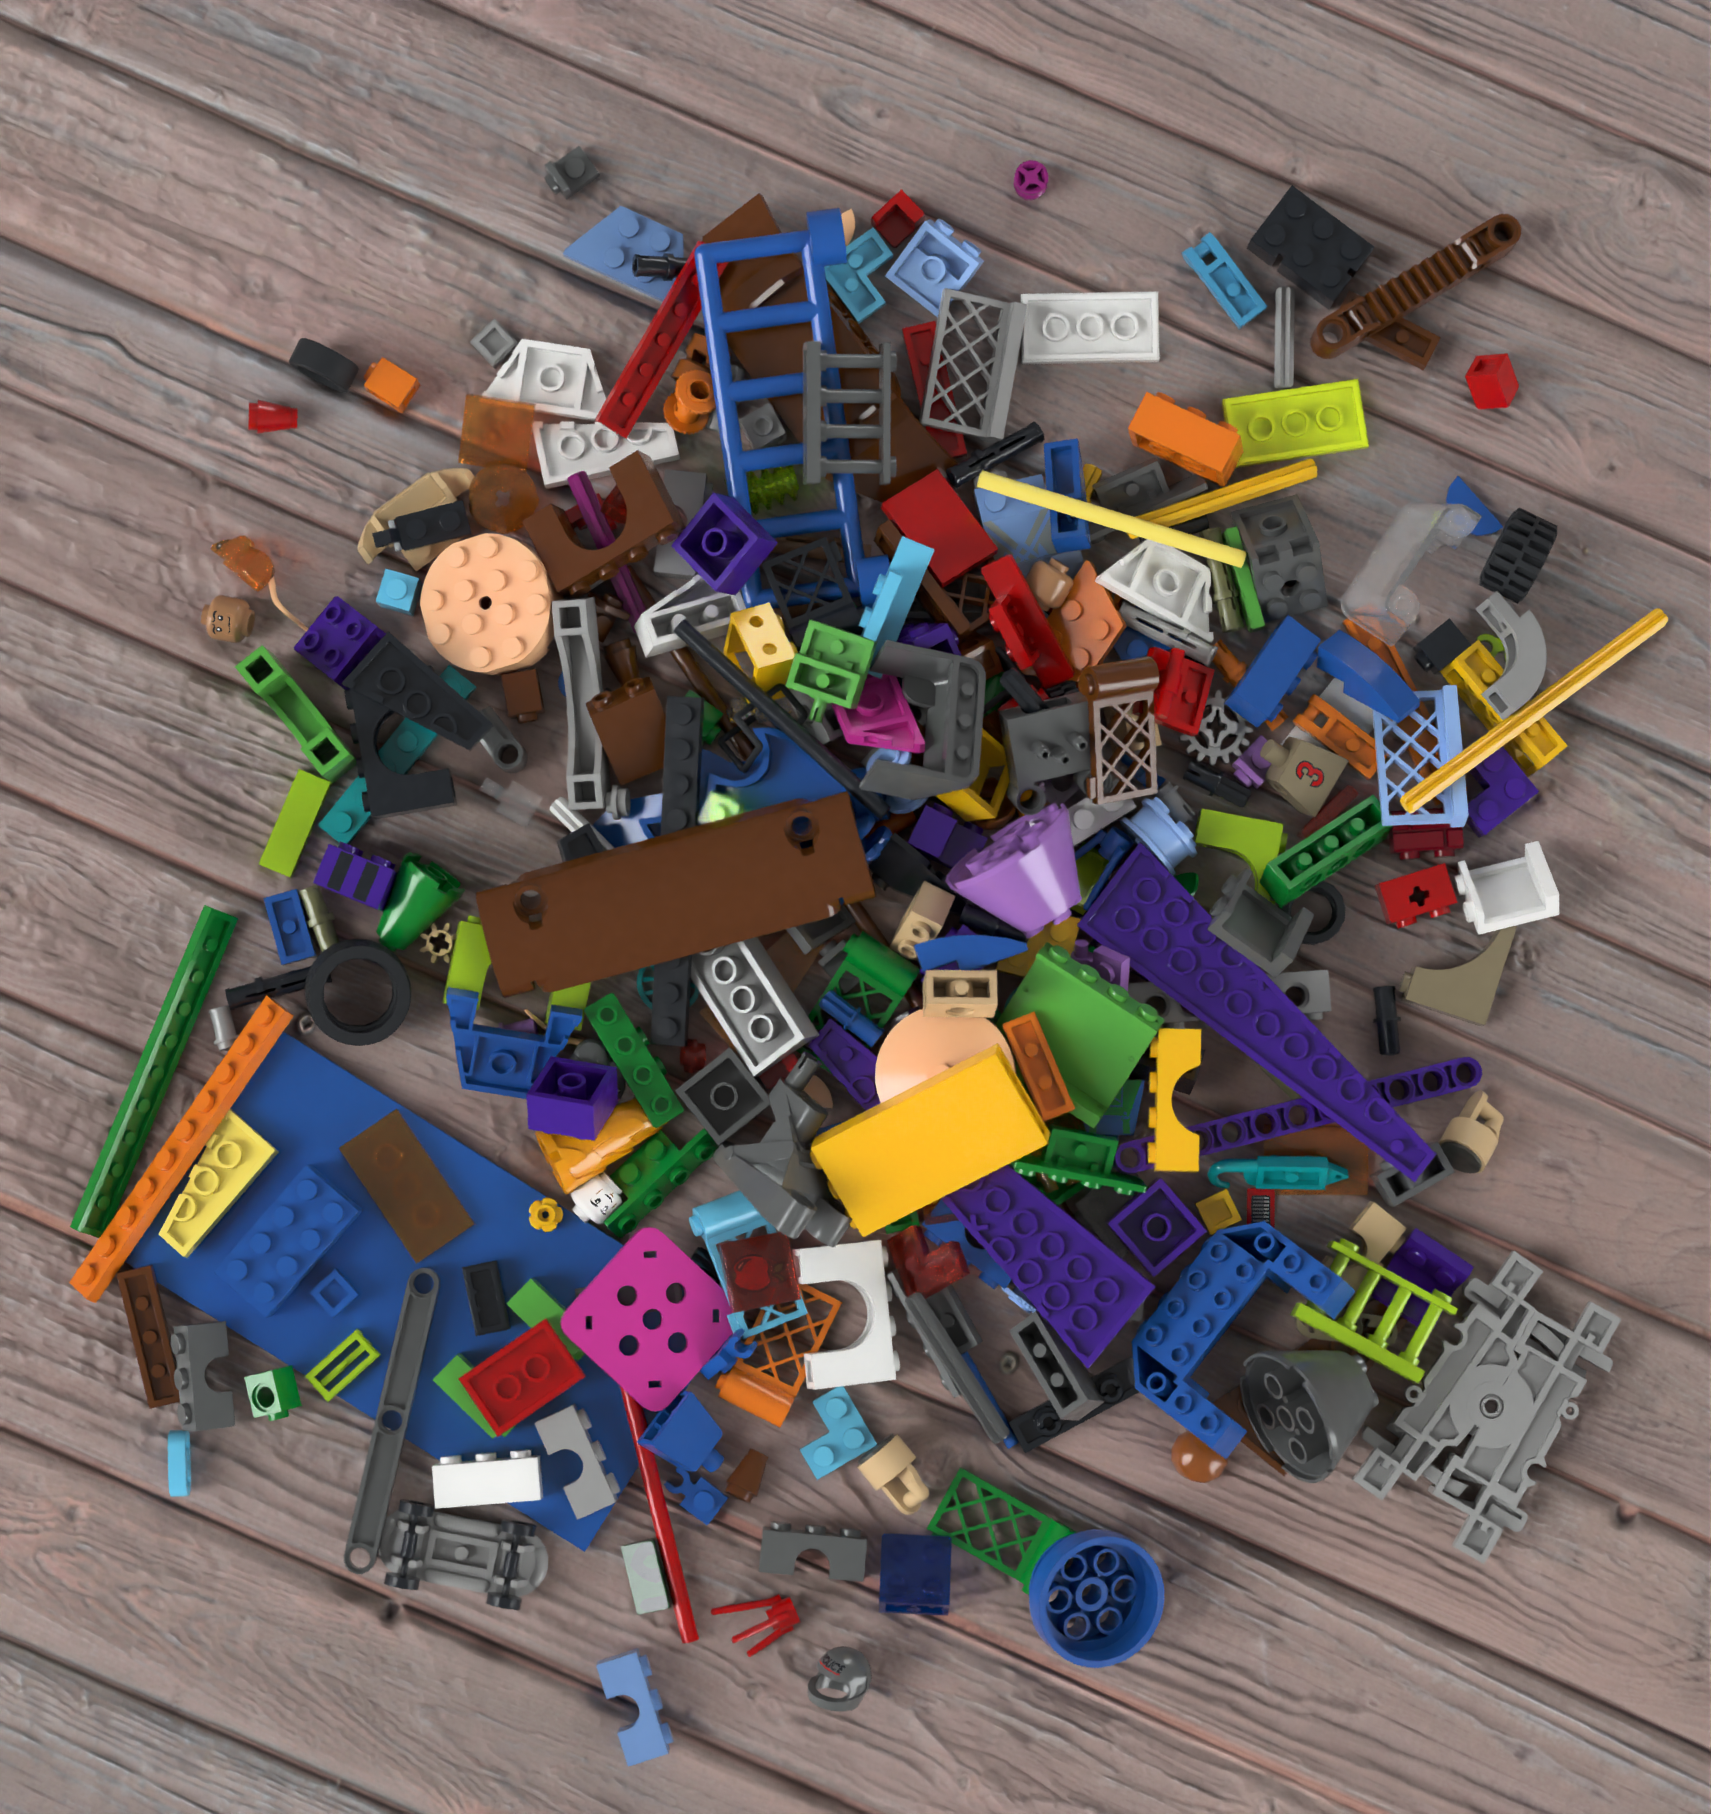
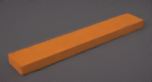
M1375 606L1342 621L1348 635L1377 654L1403 679L1412 691H1417ZM1420 701V706L1415 711L1428 720L1430 714L1424 702ZM1409 715L1397 724L1410 737L1421 727ZM1425 730L1415 740L1429 753L1438 744L1437 738L1428 730ZM1411 746L1408 747L1407 751L1416 767L1424 757ZM1437 752L1434 755V757L1439 760V754ZM1428 762L1418 773L1425 779L1438 769ZM1436 797L1432 798L1435 806L1442 803Z

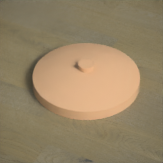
M920 1009L901 1020L890 1031L881 1046L875 1070L879 1100L882 1103L997 1043L1016 1073L1015 1059L1011 1047L1003 1033L986 1017H923V1009Z

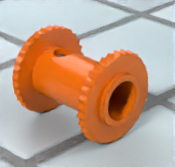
M695 369L686 371V373L679 377L675 384L674 393H671L663 404L664 418L669 426L679 433L689 435L702 431L706 424H708L709 413L716 408L711 375L705 371Z

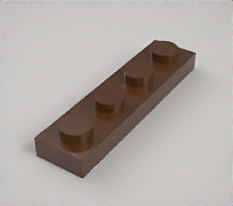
M153 1264L118 1272L116 1275L149 1409L180 1402L179 1390L174 1383V1372L177 1369L176 1358L171 1348V1338Z

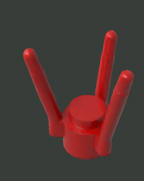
M780 1594L768 1599L726 1605L711 1610L712 1615L772 1607L766 1610L768 1620L733 1636L731 1639L733 1643H737L770 1627L773 1630L777 1629L748 1650V1657H752L783 1634L793 1631V1626L800 1623L790 1596L781 1599Z

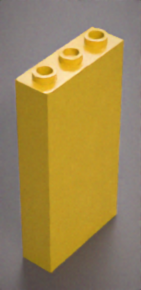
M997 1043L814 1137L810 1148L812 1150L810 1151V1156L818 1170L823 1169L828 1177L827 1184L833 1197L836 1200L841 1199L846 1208L845 1215L852 1219L849 1223L853 1229L858 1228L862 1237L1047 1145L1050 1132L1000 1045Z

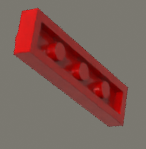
M936 321L902 328L920 409L922 408ZM940 354L939 364L944 361V359H943V357H942L941 354ZM946 364L937 370L936 376L944 390L951 386ZM935 388L933 397H935L938 394ZM951 390L946 394L956 408L953 392ZM941 397L931 404L929 418L943 421L952 415ZM955 418L949 421L950 423L958 424ZM925 426L928 433L954 459L967 456L963 434Z

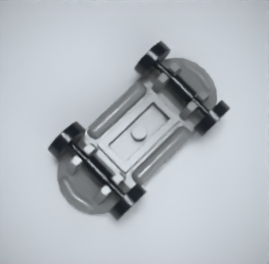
M400 1500L398 1510L386 1518L379 1548L380 1559L386 1568L391 1571L385 1574V1585L406 1590H418L420 1581L486 1593V1604L498 1608L520 1610L521 1596L535 1590L544 1580L548 1570V1554L543 1542L535 1535L536 1525L511 1519H502L501 1524L436 1512L434 1511V1505L420 1501Z

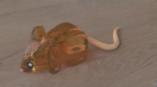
M238 536L234 539L222 540L210 547V550L221 558L226 559L223 564L234 573L238 572L237 576L257 592L269 585L274 605L304 631L308 630L279 601L274 579L275 567L273 561L265 552L255 548L252 540L246 536Z

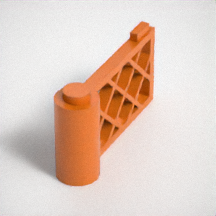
M771 1277V1281L777 1284L779 1280ZM797 1284L805 1306L807 1303L819 1299L832 1305L827 1318L812 1323L808 1312L805 1315L808 1322L806 1326L789 1331L787 1324L783 1323L785 1333L765 1339L764 1333L760 1332L762 1341L757 1342V1346L764 1345L770 1364L754 1368L744 1363L743 1358L737 1357L738 1360L733 1365L731 1371L725 1374L721 1373L715 1385V1388L721 1390L718 1395L719 1398L779 1428L783 1424L806 1377L805 1364L801 1369L798 1358L804 1357V1353L818 1352L842 1304L841 1301L807 1284ZM769 1286L762 1291L761 1294L767 1296L763 1305L768 1307L775 1288ZM802 1291L814 1297L804 1300ZM778 1297L775 1302L776 1311L781 1313L796 1307L794 1303L781 1308ZM760 1310L753 1327L760 1325L765 1314L764 1310ZM823 1324L818 1336H816L814 1327ZM810 1329L814 1345L810 1351L797 1355L790 1335ZM756 1334L748 1337L744 1344L750 1345ZM787 1337L793 1356L773 1363L767 1343ZM792 1360L795 1361L799 1375L793 1387L779 1380L775 1366ZM771 1368L774 1377L762 1371Z

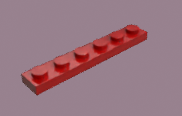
M698 240L595 418V421L623 438L627 439L702 309L694 252L699 245L706 244L703 241ZM729 262L717 263L719 278Z

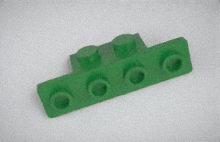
M609 993L584 1009L586 1017L652 1126L658 1128L683 1113L684 1108L664 1077L668 1074L666 1068L658 1056L652 1057L646 1047L650 1043L640 1026L637 1028L633 1026L615 994Z
M1050 1124L1048 1128L1050 1132L1048 1144L1043 1147L1041 1158L1025 1155L1010 1163L1015 1168L1014 1171L1022 1175L1035 1176L1036 1172L1048 1174V1178L1062 1183H1067L1069 1179L1081 1181L1082 1185L1093 1189H1101L1102 1185L1114 1187L1116 1192L1125 1195H1134L1135 1191L1146 1193L1148 1187L1138 1176L1111 1171L1119 1143L1116 1137Z
M703 1128L681 1150L676 1147L662 1130H659L609 1176L628 1199L604 1221L608 1229L619 1238H623L627 1233L632 1232L651 1210L659 1207L666 1196L677 1186L685 1183L698 1166L713 1156L719 1146L706 1129Z

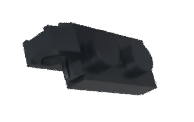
M463 500L395 517L396 519L387 521L389 529L372 533L376 548L394 544L395 552L401 550L406 552L472 535Z

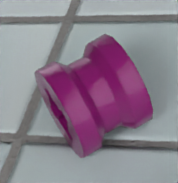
M1032 160L1020 164L1015 171L1013 184L1015 192L1019 197L1025 200H1035L1045 193L1048 184V172L1044 165Z

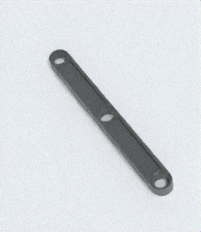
M420 1268L410 1274L405 1290L344 1552L345 1566L354 1574H364L373 1568L379 1553L440 1290L441 1280L439 1275L430 1268ZM421 1273L429 1274L434 1281L433 1289L426 1294L418 1292L414 1285L416 1277ZM389 1410L397 1411L402 1417V1424L397 1430H389L383 1424V1416ZM356 1548H364L369 1552V1564L363 1568L355 1566L351 1561V1553Z

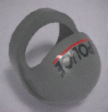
M840 1646L829 1650L821 1657L817 1664L818 1674L808 1682V1698L816 1706L830 1711L845 1712L856 1709L868 1692L872 1680L869 1661L860 1651L851 1647ZM831 1688L846 1692L847 1695L843 1698H832L821 1694L817 1689Z

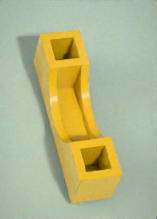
M1160 1028L1157 1032V1037H1154L1150 1043V1058H1156V1072L1149 1073V1093H1155V1107H1149L1148 1127L1155 1128V1142H1148V1163H1154V1171L1198 1172L1199 1135L1187 1130L1177 1120L1172 1108V1092L1177 1080L1184 1073L1201 1065V1029Z

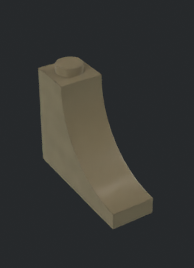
M1517 926L1496 930L1486 947L1473 959L1460 966L1436 970L1415 966L1411 968L1410 973L1405 971L1398 991L1403 992L1401 1001L1477 1026H1485Z

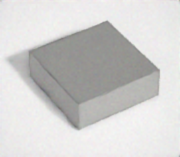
M495 318L470 341L471 345L493 368L498 366L518 345V342Z

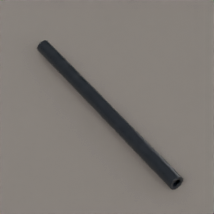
M686 619L677 625L673 632L862 805L879 820L891 809L889 804L877 793L859 789L862 780L695 627Z

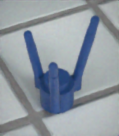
M1111 827L1108 833L1100 829L1093 839L1074 852L1075 860H1078L1096 845L1100 844L1101 847L1098 852L1109 861L1083 906L1085 911L1090 909L1096 898L1109 884L1108 878L1112 871L1120 864L1123 857L1134 844V841L1117 827Z

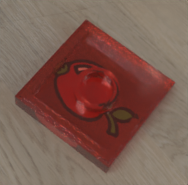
M781 1232L718 1244L731 1314L801 1299L788 1236Z

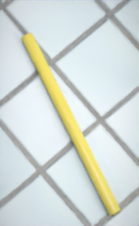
M981 470L978 478L977 487L1239 568H1242L1246 558V551Z

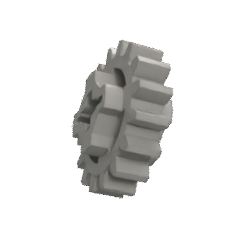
M1216 690L1214 698H1210L1208 695L1205 707L1210 706L1209 715L1201 720L1198 735H1201L1207 742L1206 748L1201 746L1194 736L1183 734L1179 737V742L1188 741L1190 744L1185 751L1187 754L1195 750L1198 753L1197 762H1200L1204 757H1209L1210 766L1215 765L1217 758H1221L1224 765L1228 764L1230 753L1236 758L1240 757L1242 754L1238 746L1248 747L1250 742L1244 738V735L1253 733V728L1245 726L1247 720L1224 704L1226 699H1222L1221 690ZM1224 708L1234 715L1237 722L1230 721L1224 714ZM1216 716L1218 726L1224 727V730L1218 733L1214 742L1213 732L1211 729H1207L1206 726L1210 725ZM1226 737H1236L1231 746L1220 750L1223 739Z

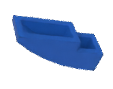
M1078 438L1044 443L1046 490L1087 502ZM1050 509L1051 538L1057 553L1091 548L1089 521Z
M1338 630L1318 646L1317 668L1343 681L1344 694L1397 723H1400L1420 706L1418 697L1387 663L1345 632Z
M958 935L937 938L913 946L923 973L926 970H933L953 962L957 963L959 970H975L1028 951L1027 944L1024 942L986 935Z

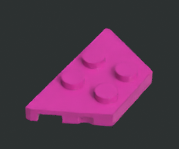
M867 674L857 708L849 709L831 703L847 743L913 753H923L925 751L924 739L896 676L883 674L880 679Z

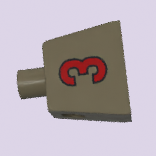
M1288 737L1283 745L1270 739L1263 745L1260 751V757L1271 763L1265 774V780L1298 812L1316 817L1349 762L1344 757L1293 737Z

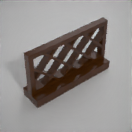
M889 519L878 526L874 542L884 555H888L889 562L891 563L902 535ZM992 556L988 560L984 561V563L989 564L995 561V559ZM926 569L915 597L935 623H948L957 634L958 645L965 642L967 636L990 623V612H986L987 608H990L994 601H989L990 587L983 576L967 572L957 578L962 580L960 594L946 592L944 588H941ZM967 581L986 585L984 599L965 596ZM963 603L982 607L981 617L970 623L962 613Z

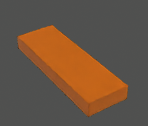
M1035 1011L1002 1024V1029L1034 1106L1043 1122L1075 1110Z

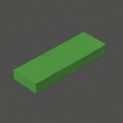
M1238 527L1225 529L1222 534L1223 544L1244 551ZM1245 558L1242 568L1233 565L1229 566L1236 590L1239 592V601L1248 632L1253 633L1262 630L1265 627L1247 559Z

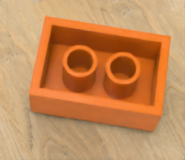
M1146 392L1128 427L1132 445L1221 487H1225L1243 454L1241 436L1237 434L1238 429L1223 421H1219L1217 425L1207 420V415L1194 407L1188 406L1187 410L1176 406L1174 405L1176 401L1164 393L1157 392L1156 395Z

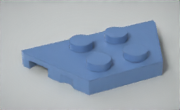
M620 206L564 250L563 256L663 302L676 278L672 281H664L662 277H634L632 273L633 257L635 254L663 257L665 253H671L674 257L684 258V237L682 233Z

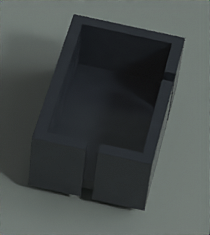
M1293 185L1253 235L1247 246L1249 251L1271 267L1278 255H1281L1284 259L1281 261L1277 272L1328 310L1375 248Z

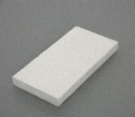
M1158 292L1020 295V303L1027 304L1021 337L1022 364L1159 362Z

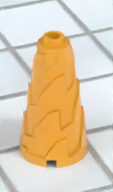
M633 1098L615 1106L595 1141L588 1139L580 1140L576 1137L559 1134H546L542 1131H535V1135L547 1163H550L553 1169V1175L563 1192L567 1195L605 1171L606 1166L633 1151L634 1146L656 1134L663 1128V1125L654 1128L637 1099Z

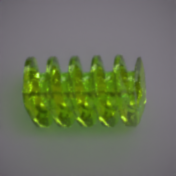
M792 465L786 466V469L783 467L773 468L772 474L768 469L760 470V478L753 471L747 472L751 511L755 515L759 513V503L761 502L767 510H771L773 498L781 506L785 505V494L787 493L793 501L798 500V490L800 488Z

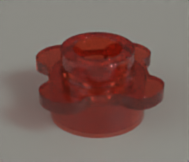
M688 1038V1045L682 1046L680 1050V1065L684 1066V1072L694 1073L695 1070L700 1071L704 1068L706 1046L704 1043H698L697 1039Z

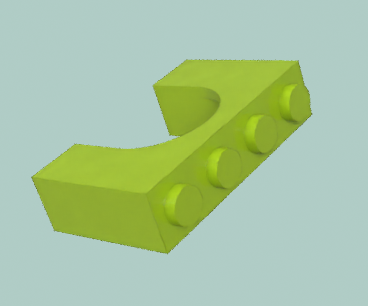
M1202 808L1198 813L1194 834L1196 845L1231 852L1242 858L1253 873L1254 890L1275 905V901L1270 900L1269 893L1259 881L1267 863L1278 857V853L1285 852L1288 833L1282 832L1284 824Z
M468 916L467 922H458L442 1000L444 1004H447V987L479 992L476 1010H479L485 976L491 964L479 917ZM591 982L550 992L544 1024L548 1023L551 1004L583 1009L582 1020L578 1027L574 1028V1030L581 1031Z

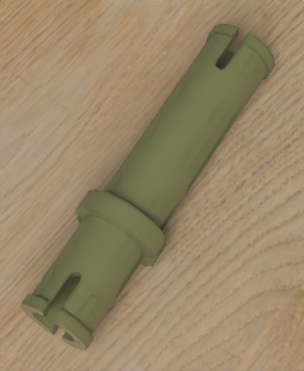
M1220 527L1199 532L1201 538L1223 544ZM1205 557L1207 567L1211 569V582L1214 593L1212 601L1213 604L1217 605L1222 632L1230 633L1243 629L1244 624L1237 601L1240 596L1238 590L1234 588L1229 564Z

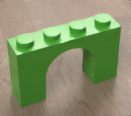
M261 645L235 666L255 693L265 700L301 744L302 748L300 749L324 778L334 783L356 765L357 757L277 657L266 647Z
M534 1277L530 1278L506 1304L530 1328L547 1318L571 1355L579 1361L585 1353L565 1336L560 1325L561 1316L566 1308ZM459 1353L440 1371L433 1381L493 1439L497 1435L458 1379L475 1367L467 1358ZM515 1426L504 1432L502 1436L505 1437Z

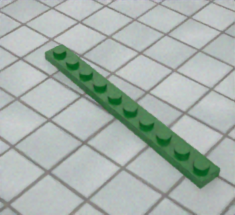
M204 905L70 1225L72 1229L100 1238L114 1218L238 918Z

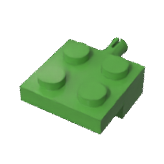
M809 620L800 652L795 653L785 685L787 688L808 694L814 699L808 719L822 723L827 704L829 703L849 709L857 708L878 641L875 642L861 635L816 620Z

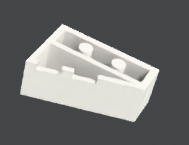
M697 574L681 588L673 591L642 613L634 628L645 658L688 646L673 632L682 620L686 619L709 640L726 635L731 613L746 609L740 591L736 595L716 592Z

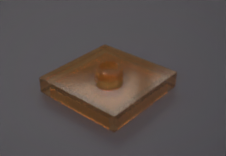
M468 393L465 400L458 463L527 473L536 404Z

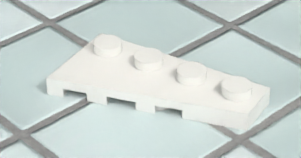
M531 421L546 489L568 485L567 478L579 471H585L589 480L612 475L609 467L637 450L650 456L654 465L680 459L674 429L668 423L636 422L626 439L598 422H595V424H575V422L544 424L543 421Z

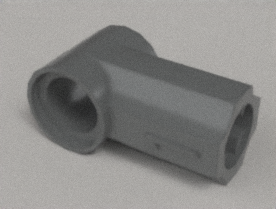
M491 706L480 710L479 712L494 725L480 742L491 755L495 764L508 773H517L523 770L528 761V754L525 748L520 745ZM508 748H517V760L512 764H504L502 761L503 752Z

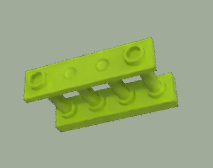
M1343 1238L1340 1239L1339 1243L1329 1241L1326 1247L1337 1253L1329 1269L1341 1277L1349 1260L1368 1270L1343 1318L1339 1317L1337 1322L1324 1316L1325 1312L1309 1300L1306 1305L1296 1302L1290 1315L1409 1381L1419 1384L1425 1371L1417 1367L1420 1362L1417 1358L1442 1311L1449 1315L1457 1313L1458 1308L1450 1304L1453 1299L1436 1289L1429 1293L1358 1254L1360 1247ZM1380 1277L1399 1288L1374 1335L1370 1334L1368 1339L1355 1333L1358 1328L1355 1324ZM1413 1294L1430 1305L1405 1352L1401 1351L1397 1356L1386 1350L1389 1345L1386 1341L1408 1299Z

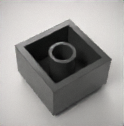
M730 1047L675 1090L718 1146L771 1105L769 1095Z

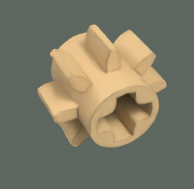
M433 923L431 925L433 932L429 935H420L426 940V946L422 947L420 952L429 951L432 953L431 963H435L439 956H443L445 962L450 963L451 957L449 954L453 951L456 934L452 935L449 932L451 923H446L443 930H439L437 924ZM444 933L446 935L445 941L450 943L449 947L437 952V945L432 943L433 938L441 937Z

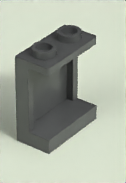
M1245 868L1237 877L1232 874L1222 886L1221 892L1224 893V896L1220 897L1212 907L1210 914L1213 918L1207 930L1276 978L1294 960L1314 914L1303 907L1293 917L1289 916L1246 885L1252 871Z

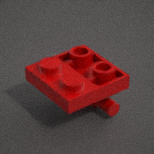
M1158 647L1149 648L1147 656L1154 659L1159 670V684L1153 690L1155 723L1189 736L1198 735L1215 670L1184 658L1185 651L1182 649L1172 648L1171 652H1168ZM1142 700L1135 701L1132 710L1133 715L1140 716L1143 712Z

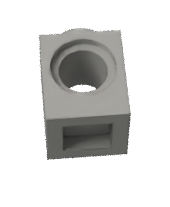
M770 403L739 419L740 427L753 450L775 447L787 440L786 431Z

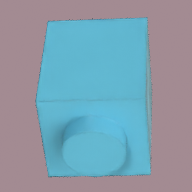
M385 568L376 603L380 607L414 616L423 583L417 577Z

